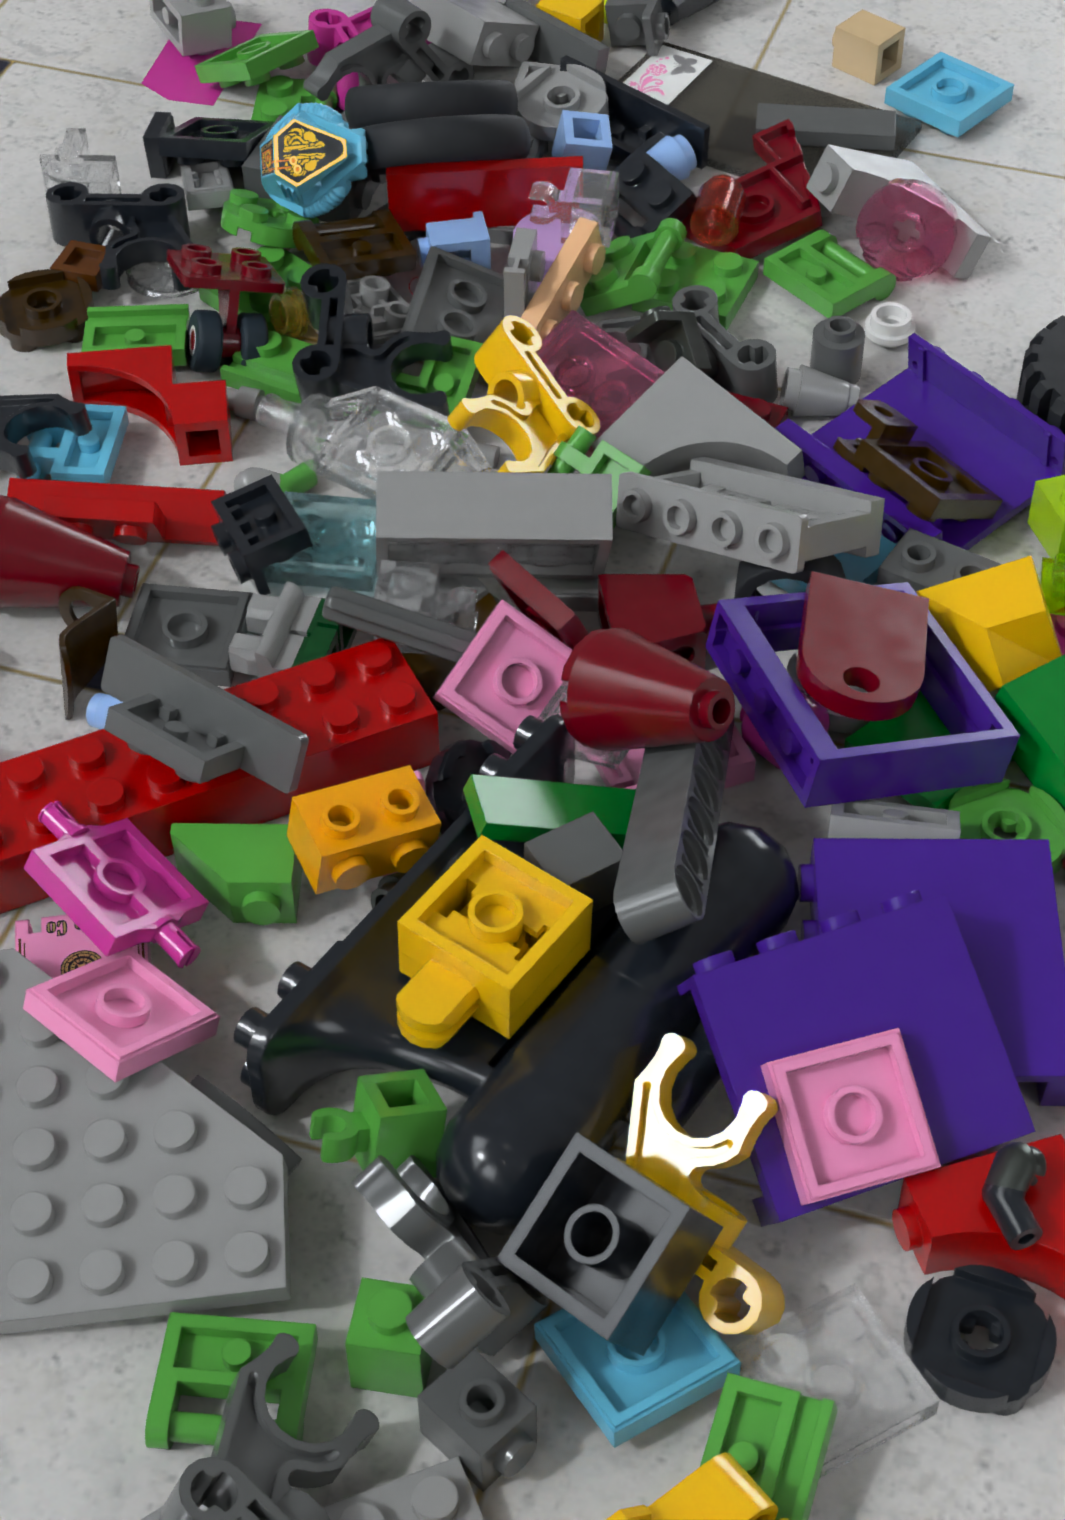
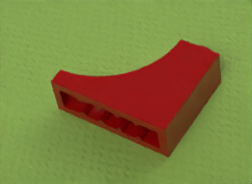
M1061 1134L1026 1143L1028 1146L1038 1148L1046 1159L1047 1169L1045 1176L1035 1175L1038 1182L1036 1185L1029 1187L1024 1198L1040 1225L1043 1234L1034 1244L1021 1250L1010 1248L982 1197V1188L997 1152L903 1178L898 1208L892 1212L893 1227L903 1250H913L924 1275L950 1271L966 1265L990 1266L1035 1283L1065 1300V1140Z

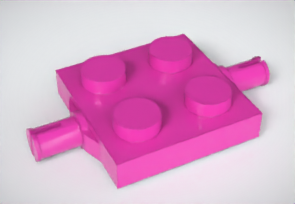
M60 801L47 804L40 811L38 820L58 840L32 849L24 870L106 957L141 943L152 942L154 944L157 943L176 962L179 968H183L184 965L187 967L194 962L201 949L180 928L200 921L209 901L128 818L105 826H86L79 824L62 806Z

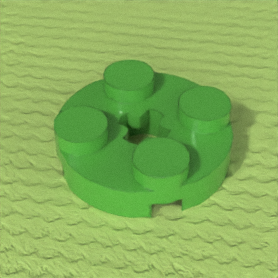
M232 189L230 190L229 200L223 204L221 227L234 236H237L238 227L252 232L250 242L278 248H296L292 229L294 221L311 220L313 224L319 223V219L317 217H303L281 206L272 199L259 198V195L253 191Z
M1003 779L1002 782L963 787L955 793L950 801L948 810L960 811V839H1005L993 834L996 827H1000L1005 833H1018L1013 839H1049L1053 875L1060 871L1062 868L1061 860L1065 856V811L1051 795L1030 785L1029 793L1020 789L1009 788L1010 779Z

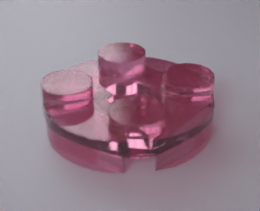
M895 178L889 181L887 185L876 190L866 201L859 213L856 223L857 239L859 237L860 246L864 251L862 256L866 263L875 269L882 267L894 274L896 281H912L913 278L922 277L926 274L930 275L942 267L955 245L957 238V210L948 201L947 197L933 185L916 179ZM907 219H910L916 223L915 229L920 232L919 238L910 236L904 242L897 238L900 230L894 226V223L896 221L905 222Z

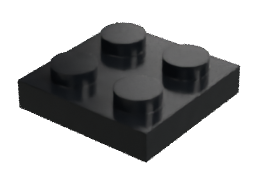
M194 117L158 137L159 156L177 157V163L184 165L201 164L205 162V159L220 160V165L223 167H242L275 121Z

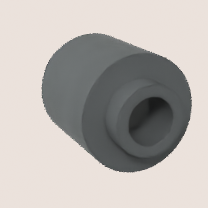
M832 316L819 322L813 329L810 367L848 381L850 384H856L861 377L865 344V331L863 327L846 316Z

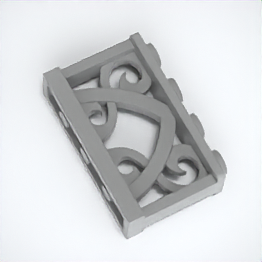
M704 456L691 459L690 470L653 477L631 471L621 473L618 485L616 525L624 530L795 574L804 570L805 561L844 552L864 558L879 555L885 498Z

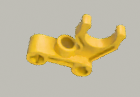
M508 315L503 318L474 356V363L488 384L487 395L479 398H463L450 413L447 420L450 426L457 431H462L470 426L487 429L500 437L509 446L516 461H505L497 472L544 473L547 467L556 460L553 454L561 441L567 443L578 426L583 427L595 436L601 427L600 420L594 410L585 402L575 397H567L537 354L542 347V339L538 331L529 322L514 315Z
M669 1033L662 1038L655 1057L635 1079L626 1163L723 1227L695 1272L697 1276L704 1280L699 1292L701 1314L712 1329L722 1334L761 1335L771 1331L780 1322L785 1309L783 1290L772 1274L733 1246L748 1220L732 1205L705 1189L701 1183V1177L706 1170L725 1169L739 1164L750 1157L762 1129L777 1113L778 1104L768 1094L752 1090L748 1091L743 1097L736 1119L723 1132L709 1138H696L689 1135L677 1122L671 1106L672 1087L678 1072L696 1056L697 1048L692 1040ZM744 1283L747 1288L743 1294V1299L751 1307L748 1314L741 1320L737 1314L742 1304L734 1294L736 1289Z

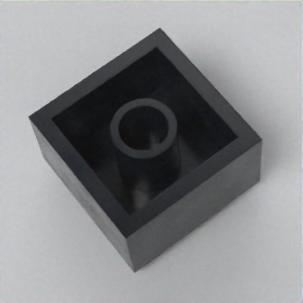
M576 1132L496 1260L607 1341L644 1356L723 1227L610 1151Z

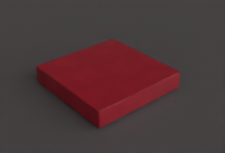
M504 550L500 551L488 563L490 566L489 570L516 609L573 650L575 645L589 634L578 616Z

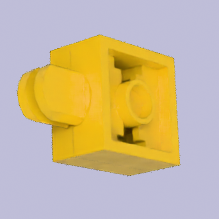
M481 835L397 921L399 971L411 978L398 992L396 997L398 1010L397 1024L401 1034L414 1045L422 1048L438 1049L445 1045L472 1016L510 1039L590 950L593 899Z

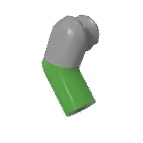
M302 462L284 474L250 467L236 475L234 490L236 491L272 474L290 502L316 486L318 478L314 469L306 462Z

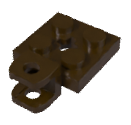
M857 400L853 411L872 428L866 439L856 438L854 440L838 437L833 449L842 458L861 472L868 473V478L877 486L902 496L908 501L906 508L920 519L928 522H935L937 519H954L960 522H967L968 519H993L1003 501L1000 497L928 442L911 441L918 426L899 411L879 400Z

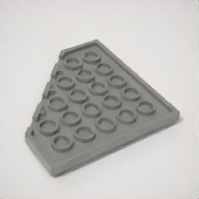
M14 948L0 950V1335L167 1315L170 1312L183 1313L291 1300L288 1167L283 1154L161 1061L118 1082L111 1080L23 1009L26 989L53 978Z

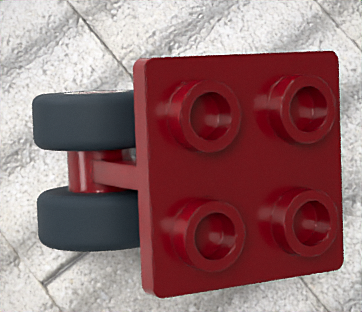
M183 244L181 250H167V262L184 287L218 289L219 313L214 310H195L189 320L187 333L188 362L193 371L215 372L220 366L221 358H233L232 355L239 351L243 359L241 362L243 366H246V360L261 357L256 347L264 346L269 341L267 322L260 313L243 312L238 315L240 291L284 294L286 283L266 257L261 256L262 253L260 251L236 247L232 248L231 254L212 253V248L200 244Z

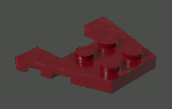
M790 119L752 135L754 151L768 165L697 197L701 204L682 221L687 231L686 238L707 249L719 252H732L741 257L751 259L822 226V214L818 199L806 188L811 177L806 170L800 143L797 142L795 128Z

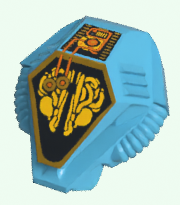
M298 102L274 125L260 145L261 182L265 191L276 203L303 217L315 218L329 213L330 210L339 206L351 189V181L364 180L368 176L365 166L369 162V157L366 153L368 149L366 130L363 128L349 129V123L343 120L342 115L327 105L316 102L304 104Z

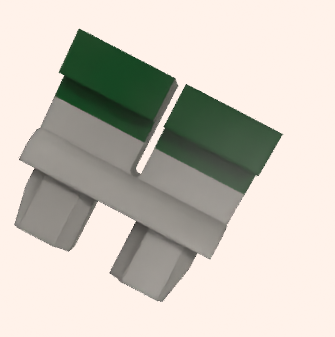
M286 581L280 597L253 593L247 606V631L263 635L261 637L243 633L234 634L228 651L231 670L255 675L260 678L349 649L357 630L326 620L322 616V609L326 598L305 596L303 590L298 585Z

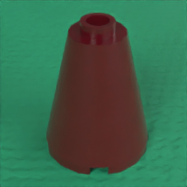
M0 495V608L59 607L58 603L61 594L72 586L85 587L116 598V607H120L123 597L133 599L138 583L140 565L131 564L130 551L15 497ZM81 600L73 602V607H91Z
M601 628L591 631L575 645L563 667L561 680L568 682L567 702L559 701L562 719L569 734L582 746L598 751L611 752L715 741L725 734L735 715L734 694L730 685L724 679L626 628Z

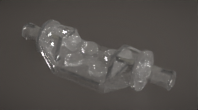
M378 386L334 398L322 393L310 395L300 406L288 402L276 394L269 393L265 396L266 401L261 400L257 408L256 420L259 425L287 435L286 451L291 461L297 464L304 462L316 474L375 501L376 471L497 472V470L491 468L467 428L457 431L450 426L447 416ZM337 421H345L335 433Z

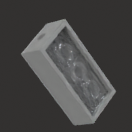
M376 471V574L379 577L476 576L477 578H495L489 570L490 566L488 563L502 550L535 578L598 579V575L605 572L613 542L612 474Z

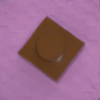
M70 240L50 269L63 271L66 280L78 283V276L89 284L92 291L99 292L102 288L99 264L105 256V246Z

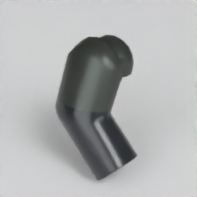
M1021 1141L1009 1143L997 1151L982 1188L983 1200L1008 1245L1013 1250H1021L1031 1246L1043 1234L1040 1225L1024 1198L1029 1187L1036 1185L1038 1182L1035 1175L1045 1176L1047 1169L1046 1159L1038 1148L1028 1146V1144Z

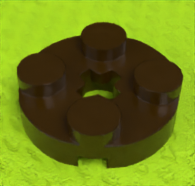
M54 269L30 271L15 276L7 281L9 290L0 297V334L9 339L12 349L18 352H30L38 347L51 346L63 342L78 343L83 341L85 322L88 321L87 308L94 307L92 290L89 284L78 276V283L66 280L63 271Z

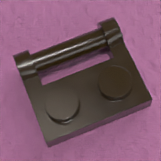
M389 209L372 211L371 216L316 224H313L311 220L294 221L293 240L296 249L304 251L312 267L322 263L335 264L346 273L347 281L369 275L390 276L395 273L416 270L417 253Z

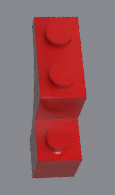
M172 345L67 353V371L73 402L126 406L127 412L150 421L171 439L177 450L180 466L233 461L231 417L226 380L177 384Z

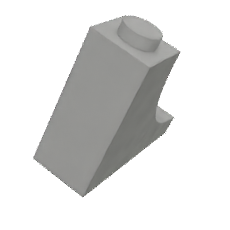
M828 144L806 186L831 213L865 222L898 237L929 256L956 278H969L991 239V236L912 161Z
M683 356L592 444L593 451H595L601 440L606 441L645 466L652 472L650 474L651 477L690 470L691 459L704 456L799 479L805 475L803 454L798 446Z

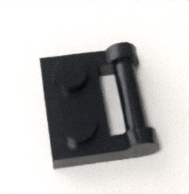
M640 147L635 149L597 187L591 186L583 191V212L599 220L616 237L630 236V238L654 232L661 221L666 218H674L682 222L701 204L688 187ZM621 198L642 216L647 223L642 227H634L612 205Z

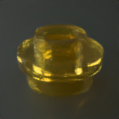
M295 286L285 287L284 294H274L271 297L269 314L275 331L280 335L287 334L292 338L303 337L308 330L310 322L301 291Z

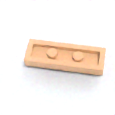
M579 217L521 316L522 319L529 322L538 331L542 339V347L537 353L541 360L544 359L548 351H553L556 348L564 322L570 312L574 313L578 310L583 299L585 286L592 274L597 275L604 264L606 249L602 245L599 225L596 221Z

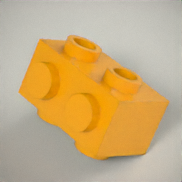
M411 765L292 797L286 836L317 895L335 889H353L369 879L397 871L407 873L438 840L441 821Z

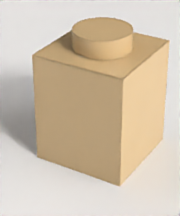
M860 10L835 27L832 37V45L834 47L832 67L875 86L901 68L906 28L866 10Z

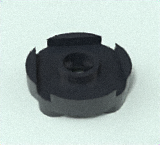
M984 1265L957 1267L954 1269L952 1276L940 1278L935 1283H933V1277L922 1284L909 1305L903 1336L904 1348L909 1359V1374L912 1381L919 1388L931 1392L940 1400L959 1409L978 1413L993 1412L1002 1416L1012 1415L1020 1411L1026 1400L1037 1393L1044 1385L1050 1372L1057 1346L1055 1325L1050 1314L1047 1321L1043 1310L1036 1304V1293L1026 1282L1004 1270ZM975 1325L983 1326L990 1330L988 1334L989 1340L998 1346L993 1349L986 1348V1350L974 1349L968 1345L967 1341L962 1339L960 1333L971 1334L974 1331Z

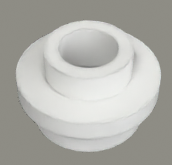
M885 302L876 305L872 309L871 314L866 318L864 326L865 335L871 341L884 348H896L908 343V336L915 333L916 324L912 319V313L909 308L895 302Z

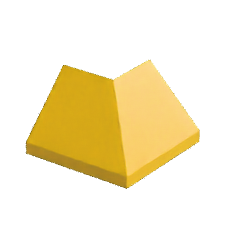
M1032 555L916 591L918 596L929 598L928 609L952 643L956 645L960 654L979 680L985 685L988 692L999 690L1004 684L1062 656Z

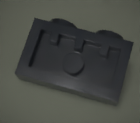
M272 474L211 501L219 520L218 523L211 526V529L223 555L228 556L239 582L243 584L251 581L258 594L268 595L271 593L262 572L263 568L274 563L285 562L294 557L296 553L313 546L306 526Z

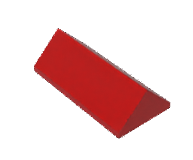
M583 156L424 163L386 168L389 210L403 232L426 231V223L473 218V212L477 211L483 212L487 228L516 226L525 216L542 209L570 208L583 212Z

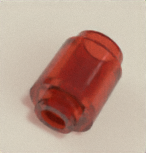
M716 175L700 187L690 219L691 231L699 241L711 246H723L736 238L746 204L745 192L737 179L729 175Z

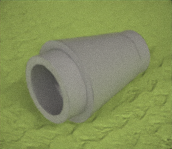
M803 364L800 365L799 369L787 367L782 382L779 405L788 407V410L791 411V416H838L856 404L859 399L860 387Z

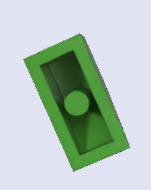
M171 824L170 835L177 870L233 923H253L257 925L297 923L303 868L286 836L288 824Z

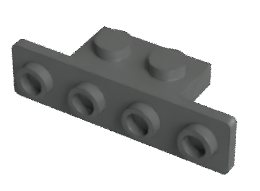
M123 634L110 638L101 689L123 703L108 708L104 730L127 742L129 748L143 755H150L173 768L180 778L190 782L201 784L241 768L283 793H289L298 788L309 743V738L306 734Z

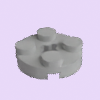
M566 64L567 71L552 73L551 66L540 68L524 78L517 88V116L522 117L526 121L530 135L544 141H551L553 144L562 110L609 115L606 86L603 78L595 71L581 65Z

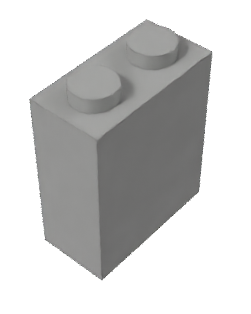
M408 0L428 13L431 19V30L426 40L469 65L520 67L521 63L527 61L533 52L534 40L540 25L496 0Z

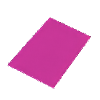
M236 21V27L232 29V47L216 50L209 55L194 54L183 57L173 43L168 40L141 84L167 100L214 106L224 88L220 87L219 82L200 83L195 65L254 38L262 24Z

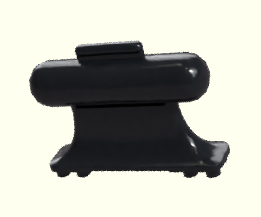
M555 714L542 721L529 715L521 722L515 733L513 745L517 751L509 759L496 753L491 754L484 761L478 775L573 784L575 776V739L569 734L562 716ZM467 808L343 941H337L312 968L300 961H296L286 969L277 988V994L282 1000L269 1014L258 1007H252L243 1014L237 1023L233 1037L236 1044L247 1050V1059L240 1076L241 1082L251 1088L253 1103L256 1108L266 1114L276 1116L285 1112L316 1082L335 1073L351 1069H382L396 1072L424 1069L431 1082L468 1098L449 1120L436 1151V1176L449 1203L471 1225L499 1235H510L517 1227L576 1132L609 1151L628 1127L631 1118L635 1079L655 1057L662 1038L666 1034L674 1033L692 1040L697 1048L696 1056L678 1072L672 1087L671 1106L676 1120L682 1128L721 1079L692 993L680 996L677 986L693 975H696L693 963L730 950L733 952L735 961L758 955L756 943L780 934L787 925L800 895L796 871L787 849L761 827L729 821L718 825L705 915L702 920L642 945H637L630 940L622 928L614 903L592 913L590 950L510 1039L471 1016L460 1030L441 1048H422L410 1043L401 1034L397 1024L398 1010L396 997L398 992L411 979L399 971L397 921L478 839L469 808ZM492 840L524 859L525 842Z

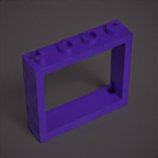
M908 582L874 585L917 595ZM805 592L718 600L705 648L726 682L730 685L734 695L804 808L1002 782L1012 755L1016 750L1020 734L987 691L985 685L965 661L956 645L946 635L929 609L925 671L920 691L951 735L837 749L775 653L778 651L797 650L799 648Z

